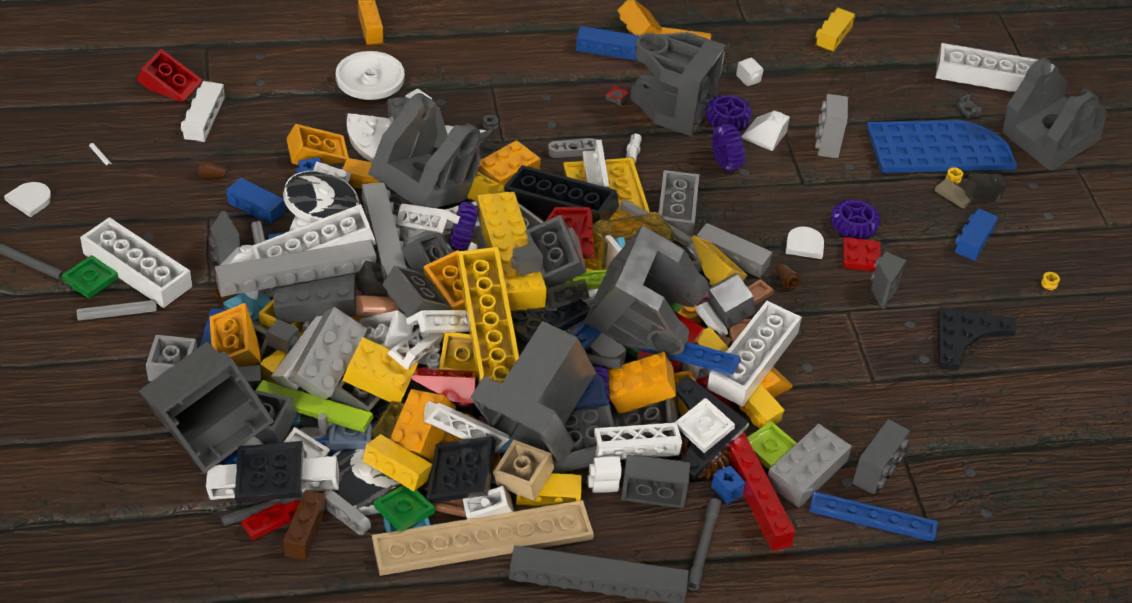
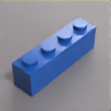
M580 26L576 41V51L639 61L635 56L636 41L639 36Z

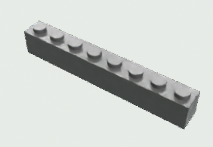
M514 545L509 580L558 586L563 589H578L584 592H599L606 595H620L627 598L647 599L648 601L684 603L689 570Z

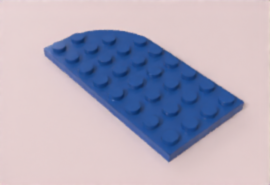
M950 120L867 122L866 125L881 173L948 171L952 167L959 168L962 171L1015 170L1017 166L1012 151L1004 139L988 128L975 123Z

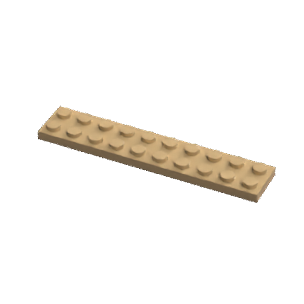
M582 500L406 529L402 532L394 531L372 535V543L379 575L381 576L513 553L514 545L540 549L592 540L594 534Z

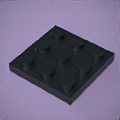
M490 436L436 444L426 499L430 503L488 496L496 446L495 438Z
M293 441L238 446L234 497L236 503L302 497L303 442Z

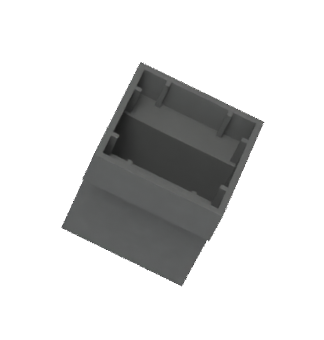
M542 321L502 385L484 376L470 398L491 427L508 434L512 440L527 444L528 441V445L550 452L552 460L562 465L575 445L564 424L596 372L577 337Z
M208 342L139 390L161 423L185 448L203 473H206L237 450L238 446H242L274 422L234 361L224 351L219 353Z

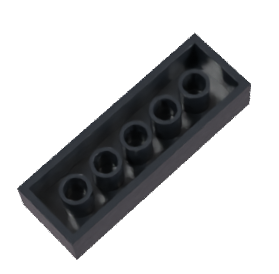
M521 165L504 187L505 192H515L518 204L528 210L550 215L555 207H589L592 211L593 228L603 230L619 208L618 194L615 189Z

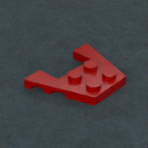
M555 207L546 221L561 215L568 228L572 227L577 234L583 259H594L591 209L589 207Z

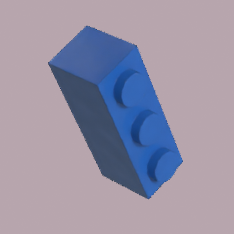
M239 178L227 189V199L230 205L270 225L285 214V201L283 198L243 178Z
M979 208L975 214H971L968 223L962 229V235H958L955 241V245H957L955 253L976 261L994 231L998 216Z

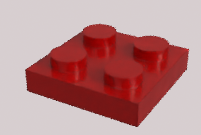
M844 237L843 268L875 271L877 269L874 267L878 257L881 258L880 241Z

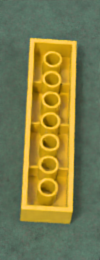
M515 192L477 195L479 210L477 217L486 247H498L510 311L545 308L546 286L541 271L520 276L516 269H513L511 266L510 258L513 255V248L530 245Z
M498 247L459 251L458 268L478 382L480 383L485 376L502 385L518 360L519 354Z

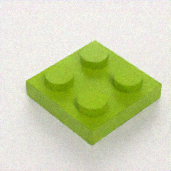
M772 421L747 437L758 460L768 469L797 444Z

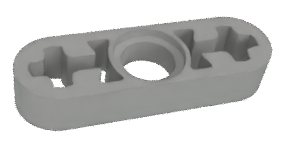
M587 138L553 141L549 143L548 154L553 158L583 156V151H595L596 140Z
M327 489L323 493L326 494L327 510L356 533L363 535L371 528L368 518L334 491Z

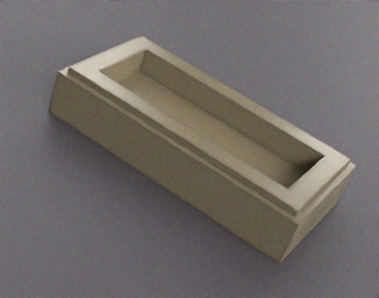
M947 179L935 188V192L963 209L973 202L975 197Z

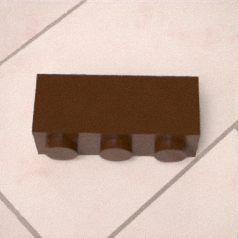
M310 490L304 491L283 540L286 557L306 561L327 511L326 494Z

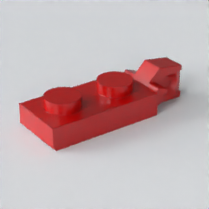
M298 499L289 504H281L279 502L242 520V527L251 541H254L290 523L300 502Z

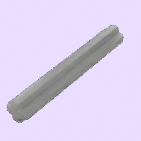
M155 300L81 308L77 309V319L81 321L155 312L157 306Z

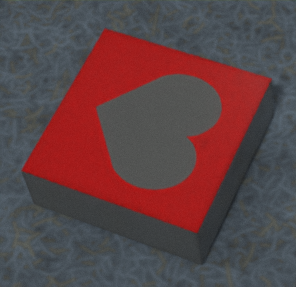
M613 86L606 94V100L621 105L628 97L629 91Z

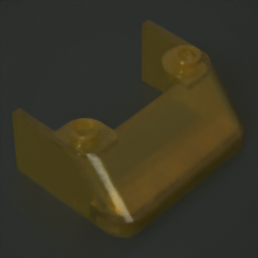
M657 212L605 221L600 220L593 224L595 260L602 269L606 267L608 242L604 237L607 235H611L613 239L624 237L626 242L643 225L673 243L674 231Z

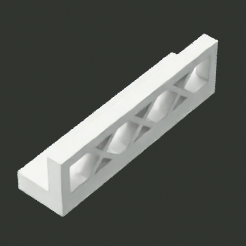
M596 140L595 151H583L586 182L609 188L602 140Z
M401 204L397 215V226L442 234L446 222L458 224L460 217L443 209Z
M422 310L406 318L407 325H419L421 333L470 332L466 310Z
M419 328L392 348L388 355L407 370L442 343L445 332L421 333ZM419 336L426 338L424 340H420ZM409 344L416 345V346L413 347V348H410V347H409ZM398 352L406 353L405 358L402 357Z
M429 401L425 405L424 422L464 440L493 436L496 440L495 453L509 440L508 434L439 402L435 404Z
M677 423L595 428L594 430L597 443L596 458L620 456V460L627 458V455L643 457L679 455L682 445ZM673 430L674 436L667 437L662 432ZM650 432L654 436L652 438H646L642 435V433ZM629 433L634 437L626 440L621 436L622 434ZM601 435H609L613 439L602 442Z

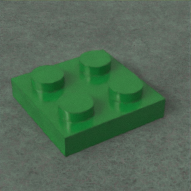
M93 255L62 274L64 282L88 299L119 279L116 271Z
M404 485L374 501V507L399 532L435 513V507L417 490L412 491Z

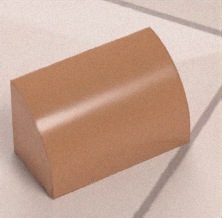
M356 296V316H375L397 310L402 313V310L397 307V303L392 297Z

